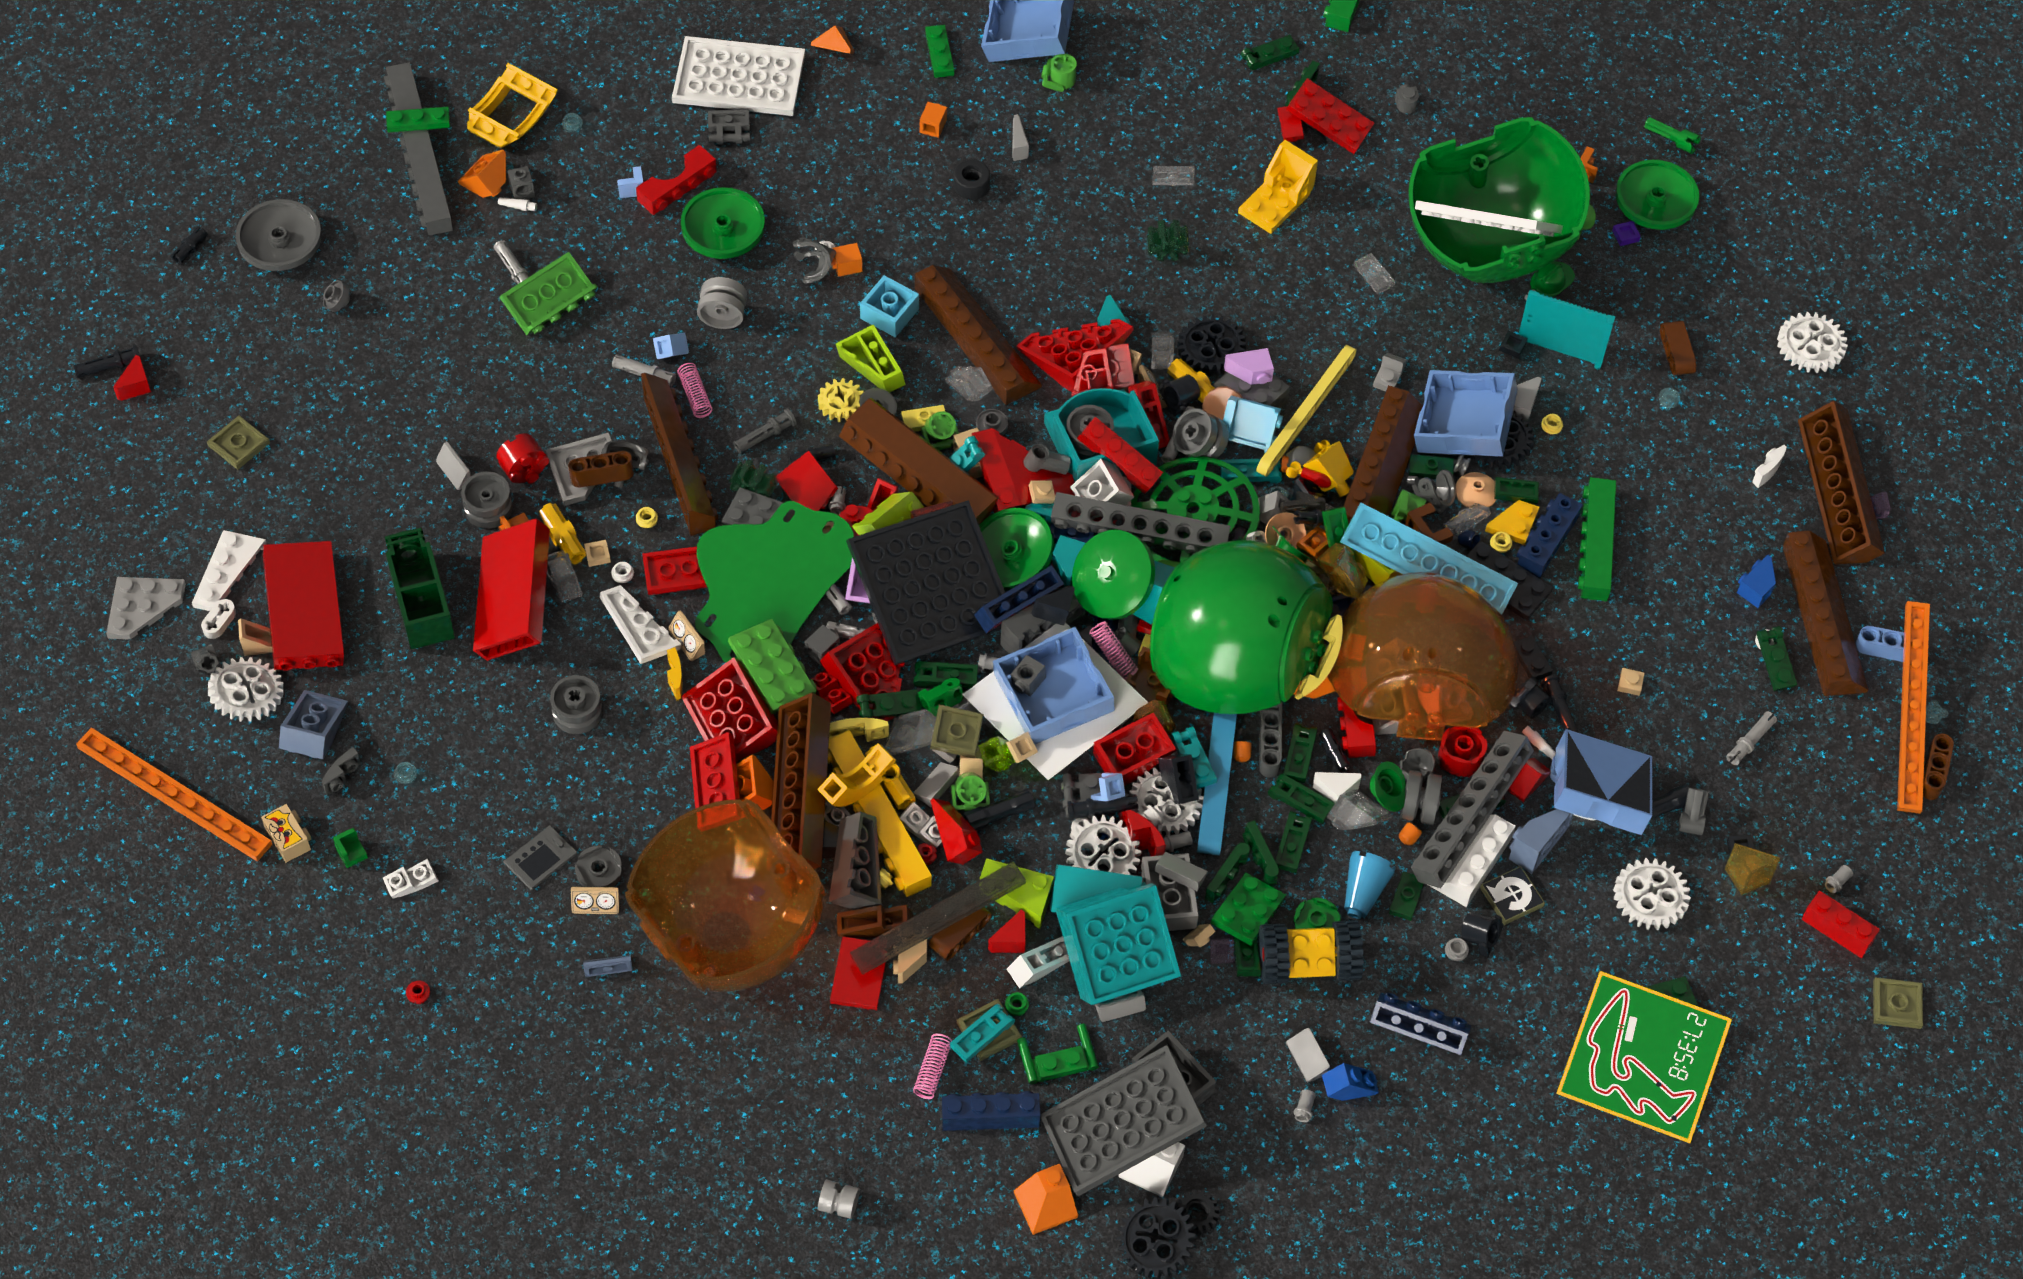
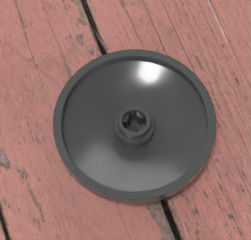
M287 199L270 200L256 205L245 213L236 229V243L242 257L251 265L268 271H284L304 264L316 253L322 239L321 226L316 214L306 205Z

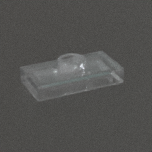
M1153 166L1152 185H1193L1195 167Z
M1372 253L1354 261V267L1377 294L1395 286V280Z
M1475 503L1467 509L1459 511L1456 516L1443 523V527L1449 528L1453 534L1460 535L1491 514L1490 509Z

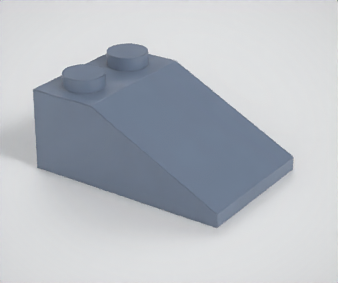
M304 690L280 726L279 748L292 753L323 759L333 743L348 701Z
M1556 809L1528 821L1523 828L1521 826L1518 827L1512 837L1514 840L1509 847L1511 850L1509 860L1521 866L1530 874H1533L1568 830L1574 814Z

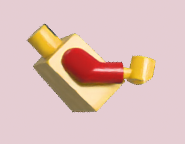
M1328 440L1317 442L1314 447L1316 455L1303 465V469L1299 462L1294 461L1286 470L1288 477L1296 478L1300 474L1301 478L1314 482L1324 492L1335 488L1338 495L1342 497L1350 491L1345 480L1353 474V469L1349 462L1348 454L1345 453L1340 441L1330 445Z

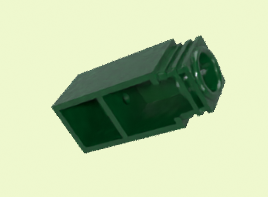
M422 528L385 536L388 550L386 552L387 562L410 649L455 639L450 613L430 542L425 541Z

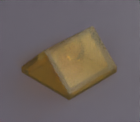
M1735 843L1725 870L1740 894L1743 895L1770 883L1779 864L1780 857Z

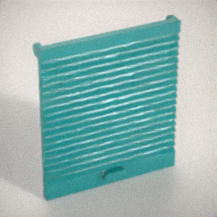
M1530 290L1518 335L1528 338V343L1595 363L1594 368L1598 370L1601 368L1615 316L1602 314L1601 312L1598 313L1597 311L1594 312L1589 308L1586 309L1572 303H1565V301L1560 299H1553Z

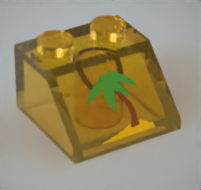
M1335 543L1316 560L1339 594L1358 599L1368 582L1365 576L1366 571L1359 562L1356 563L1352 557L1354 553L1350 547Z

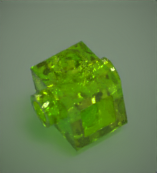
M997 736L978 745L981 758L986 767L1001 772L1007 770L1010 767L1009 765L1016 763L1006 744L1007 740Z

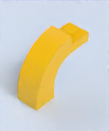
M878 743L858 766L845 774L832 772L817 790L834 806L843 807L850 805L874 790L885 779L883 775L894 764L896 759Z

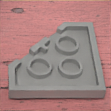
M609 433L546 450V455L564 506L585 501L595 486H573L568 469L569 462L576 458L600 455L605 444L611 441Z
M117 577L106 632L108 639H132L138 635L137 632L146 625H152L164 616L163 613L170 608H176L182 604L186 585L185 580Z

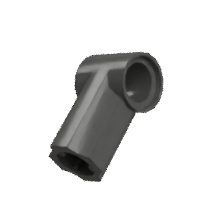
M1034 444L1023 461L1024 466L1032 472L1044 469L1065 475L1071 463L1068 455L1049 451L1043 444Z
M1133 614L1119 619L1118 629L1113 633L1129 656L1135 654L1140 647V641L1136 638L1138 617Z
M212 644L190 652L197 671L203 670L207 673L215 671L219 660Z
M1688 788L1685 808L1680 816L1678 831L1702 836L1706 820L1704 813L1709 791Z

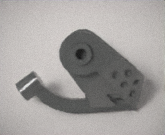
M799 238L793 241L794 247L813 246L817 249L803 253L796 251L794 257L798 261L808 256H819L817 270L805 274L802 279L803 283H813L822 279L829 271L836 251L812 239Z
M610 441L602 449L601 454L626 451L632 456L637 457L638 461L632 460L633 468L645 470L648 466L649 451L638 444L625 441ZM624 481L615 482L614 486L623 488Z
M1442 470L1436 476V490L1431 479L1422 478L1419 480L1418 476H1408L1407 483L1412 485L1415 495L1426 499L1425 504L1431 502L1439 515L1453 504L1456 487L1453 475L1449 470Z

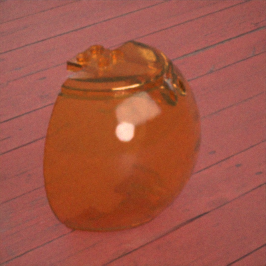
M1435 573L1403 574L1372 586L1358 596L1342 614V642L1336 662L1329 673L1331 684L1340 698L1351 709L1357 711L1358 715L1371 719L1398 721L1396 737L1441 741L1445 725L1472 728L1487 726L1488 722L1491 723L1498 718L1511 703L1518 679L1517 651L1511 631L1498 609L1488 598L1468 584Z
M740 799L724 800L703 805L669 823L648 843L640 854L629 877L628 891L625 892L628 905L641 921L639 925L654 946H657L663 957L668 962L671 960L683 976L699 990L705 991L707 989L714 992H730L752 988L775 978L790 967L811 942L822 916L823 897L826 896L825 889L817 872L801 854L798 855L786 842L764 811L756 803L745 799L743 802Z

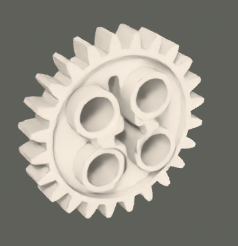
M1806 312L1805 317H1803L1802 314L1798 313L1797 318L1791 316L1790 320H1785L1784 325L1781 326L1777 337L1779 341L1777 347L1781 348L1780 354H1786L1785 361L1792 360L1791 366L1799 364L1798 370L1806 367L1807 372H1810L1811 368H1814L1815 372L1818 373L1821 368L1826 372L1828 367L1834 369L1835 364L1839 365L1841 359L1844 358L1848 346L1846 344L1847 338L1843 337L1845 331H1838L1840 325L1833 326V319L1826 321V315L1818 318L1816 312L1813 317L1810 316L1809 312Z
M240 657L239 662L232 658L230 665L222 662V668L216 667L215 673H211V679L208 681L210 703H215V710L222 709V715L230 713V719L239 716V721L242 722L243 718L247 717L249 722H251L252 716H255L258 720H261L262 713L268 717L270 710L276 711V705L281 704V698H283L281 675H276V670L274 669L269 670V663L261 665V659L254 663L252 657L248 659V662L244 661L243 657Z
M1155 767L1152 774L1145 771L1144 778L1138 776L1137 783L1132 784V790L1129 792V796L1137 795L1138 799L1137 804L1139 808L1132 809V811L1146 818L1143 812L1147 810V804L1156 805L1164 815L1161 818L1164 823L1158 824L1155 827L1160 834L1162 831H1165L1169 835L1171 831L1179 834L1180 828L1183 831H1188V825L1195 826V819H1200L1204 799L1203 796H1200L1202 791L1200 788L1197 789L1199 800L1174 804L1170 788L1165 781H1162L1161 773ZM1157 786H1162L1164 789H1158ZM1168 813H1172V814H1175L1176 816L1171 817V816H1168L1167 814H1168Z
M1102 815L1101 821H1098L1093 816L1092 823L1084 819V827L1077 824L1075 828L1077 833L1071 831L1070 837L1073 840H1067L1066 845L1070 848L1065 851V854L1071 857L1067 858L1066 862L1067 864H1074L1072 865L1074 867L1099 870L1098 866L1104 864L1108 866V872L1130 875L1129 872L1136 873L1137 868L1134 865H1139L1140 859L1136 858L1141 855V850L1136 849L1139 847L1140 841L1131 842L1127 827H1122L1123 820L1116 824L1114 823V816L1109 821H1106L1105 815ZM1105 833L1109 839L1103 841L1097 835ZM1114 839H1118V842L1109 847L1107 854L1103 853L1092 866L1088 865L1098 857L1099 851H1105ZM1087 848L1090 849L1093 854L1091 856H1085L1084 854H1082L1081 850ZM1121 849L1125 852V855L1122 857L1117 856L1114 850Z
M1645 858L1643 864L1636 860L1634 866L1629 863L1626 870L1622 869L1620 876H1617L1613 889L1616 892L1614 900L1618 901L1616 907L1624 908L1621 915L1629 914V922L1636 919L1638 921L1637 927L1645 923L1647 930H1649L1651 925H1654L1656 930H1659L1660 925L1663 924L1667 929L1670 922L1675 925L1678 918L1682 919L1684 912L1688 909L1691 897L1688 896L1690 888L1685 887L1687 880H1680L1681 872L1676 874L1673 872L1675 866H1671L1669 869L1666 868V861L1658 865L1656 858L1653 864L1649 863L1647 858ZM1653 879H1658L1661 881V883H1658ZM1632 886H1638L1640 889H1635ZM1664 898L1669 899L1671 902H1666ZM1642 905H1646L1650 909H1645Z

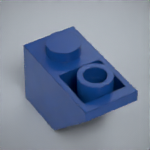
M1769 555L1762 561L1758 559L1752 566V571L1749 574L1744 573L1738 581L1740 586L1737 593L1757 608L1771 596L1776 584L1772 558Z
M1343 1063L1322 1075L1327 1096L1330 1098L1345 1101L1379 1093L1376 1076L1373 1071Z

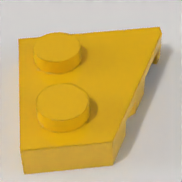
M1518 500L1486 525L1485 532L1491 534L1505 532L1512 541L1525 545L1539 507Z

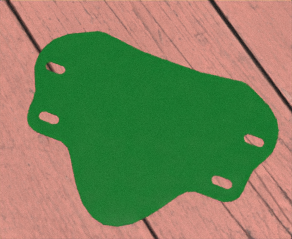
M787 501L781 504L770 520L764 524H732L708 530L700 537L697 544V559L710 596L707 604L696 617V629L714 644L725 663L733 658L730 656V652L733 649L728 643L730 636L770 619H773L774 623L780 626L785 641L791 644L799 628L827 590L850 568L852 555L846 541L854 537L852 528L842 517L834 513L814 511L800 503ZM794 510L795 514L791 520L784 522L783 518L788 511ZM833 521L834 525L831 530L826 534L823 533L822 529L827 522ZM711 614H715L716 620L710 627H706V620Z

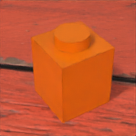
M927 102L920 118V133L939 138L947 121V107Z
M857 243L832 248L836 251V255L831 263V268L836 269L838 277L862 272V257Z

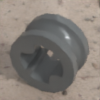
M1461 454L1453 472H1460L1461 476H1464L1471 458L1465 459L1464 455Z

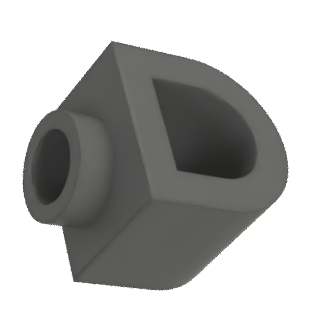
M1405 84L1396 89V106L1402 113H1413L1417 108L1419 94L1416 86L1410 87V85Z

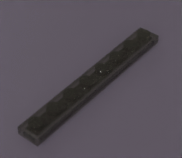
M1013 861L851 951V958L863 975L1026 884V879Z

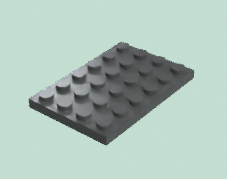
M1167 1045L1040 1114L1077 1196L1086 1193L1207 1127L1176 1060Z

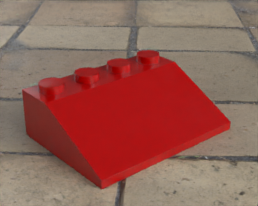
M735 657L681 696L704 741L727 732L734 736L736 761L764 750L777 741L778 721L775 715L769 711L740 661Z

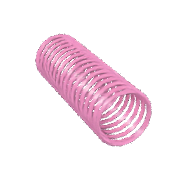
M685 363L678 368L677 373L694 416L697 418L706 417L712 412V407L697 367L694 363ZM687 367H694V368L686 369L685 371L690 370V369H694V370H693V371H689V372H687V373H685V374H683L685 371H683L682 373H681V371L679 372V370H680L681 368H682V370H683V369H685V368H687ZM708 407L711 408L710 412H708V413L705 414V415H696V414H703V413L707 412V411H704V412H701V413H697L696 411H703V410L707 409Z
M1105 621L1090 630L1089 634H1092L1091 636L1094 637L1095 642H1098L1097 645H1100L1099 648H1102L1101 651H1104L1103 654H1106L1105 657H1108L1107 660H1110L1109 662L1113 668H1116L1115 671H1118L1117 673L1122 678L1131 671H1133L1131 673L1132 676L1138 671L1137 666H1135V663H1133V660L1123 649V646H1121V643H1119V640H1117V637H1115V634H1113V631H1111ZM1103 625V626H1102L1101 628H1099L1098 630L1092 632V631H1093L1094 629H1096L1097 627Z
M936 1033L931 1036L926 1056H924L920 1073L913 1089L917 1096L925 1099H932L939 1083L938 1080H940L946 1063L945 1060H947L950 1050V1042L939 1037L933 1038L934 1036H943L952 1042L951 1038L943 1034ZM935 1039L944 1040V1041L948 1042L949 1044H946V1043L941 1042V1041H937V1040H935ZM916 1089L926 1094H932V1096L923 1095L919 1093Z

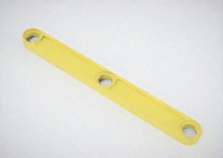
M1345 345L1261 458L1256 472L1265 477L1271 473L1350 366L1357 352L1355 348Z

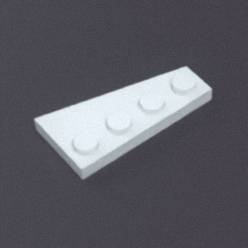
M223 530L192 601L193 608L210 611L219 600L225 599L231 592L230 588L243 576V571L254 562L260 549L263 550V545H267L266 540Z
M621 585L600 592L601 601L640 664L667 655L668 649L674 647L676 650L681 649V643L677 639L674 640L669 635V631L663 626L660 627L648 611L645 612L640 608L639 603Z

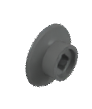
M871 388L862 393L859 400L860 406L869 398H872L891 414L895 415L897 403L889 392L880 388Z

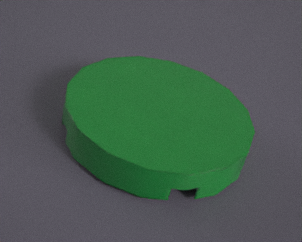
M1318 897L1301 902L1294 916L1295 929L1330 928L1334 921H1341L1337 907L1327 899Z

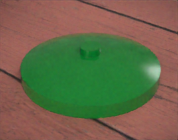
M1644 160L1632 164L1620 175L1615 192L1617 204L1624 215L1638 225L1657 230L1672 229L1683 225L1692 218L1699 202V189L1693 177L1678 165L1663 160Z
M713 188L699 193L687 203L681 215V230L687 244L696 252L710 258L728 259L749 252L759 243L765 230V217L758 201L748 193L734 188Z
M1009 508L992 514L979 525L1005 591L1013 589L1050 565L1055 548L1054 536L1046 521L1039 514L1024 508Z
M1108 530L1092 537L1079 551L1072 571V585L1075 588L1074 593L1080 605L1090 614L1107 620L1122 619L1136 612L1148 599L1155 581V563L1149 547L1138 536L1123 530Z

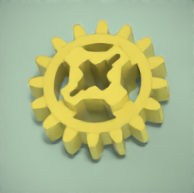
M844 378L841 379V382L833 379L832 385L826 382L825 388H820V394L818 395L819 410H822L823 416L829 414V420H833L836 417L838 422H841L842 418H845L847 421L849 416L860 407L859 400L863 391H860V385L853 386L852 380L845 383Z

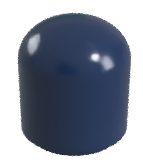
M1463 529L1458 534L1459 544L1473 549L1480 541V534L1469 529Z

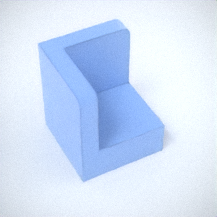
M641 166L633 167L634 178L619 179L617 181L620 198L637 196L636 187L643 183Z
M685 333L653 338L657 359L689 353Z
M1102 773V777L1099 778L1101 792L1091 795V799L1098 801H1111L1125 797L1122 774Z

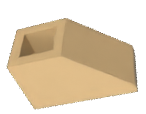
M898 930V939H894V953H898V960H893V974H898V983H904L927 962V930Z

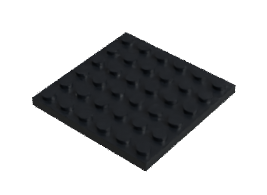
M969 500L858 535L846 541L895 666L1001 630L1000 625L985 633L974 616L982 606L1004 594L1005 590Z

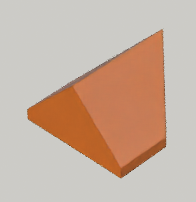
M833 26L811 42V46L854 54V49L843 28L839 26Z
M1315 527L1297 542V550L1313 560L1307 559L1308 561L1334 576L1326 531L1320 527Z

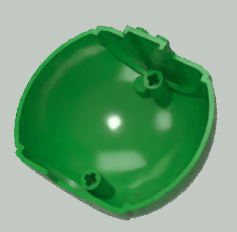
M1532 117L1518 118L1496 125L1494 127V135L1458 147H1456L1455 139L1430 146L1419 154L1420 158L1417 159L1413 167L1409 183L1411 218L1418 236L1426 249L1438 262L1457 275L1478 283H1495L1515 279L1554 262L1577 242L1589 210L1590 187L1588 176L1581 158L1573 146L1550 126L1538 120L1534 121ZM1416 201L1563 225L1562 233H1554V237L1543 235V233L1533 234L1422 215V210L1415 209Z
M1236 540L1209 546L1180 562L1168 577L1161 591L1151 629L1150 656L1152 669L1155 671L1161 684L1166 689H1170L1173 696L1185 704L1207 712L1244 714L1271 708L1280 704L1281 701L1286 702L1295 693L1300 680L1302 681L1309 674L1315 675L1318 662L1326 651L1323 631L1332 614V596L1318 575L1305 562L1278 546L1251 540Z

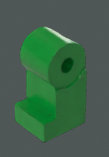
M949 678L943 681L941 685L929 691L923 689L917 692L922 709L933 718L937 716L939 704L953 707L964 699L962 686L957 678Z

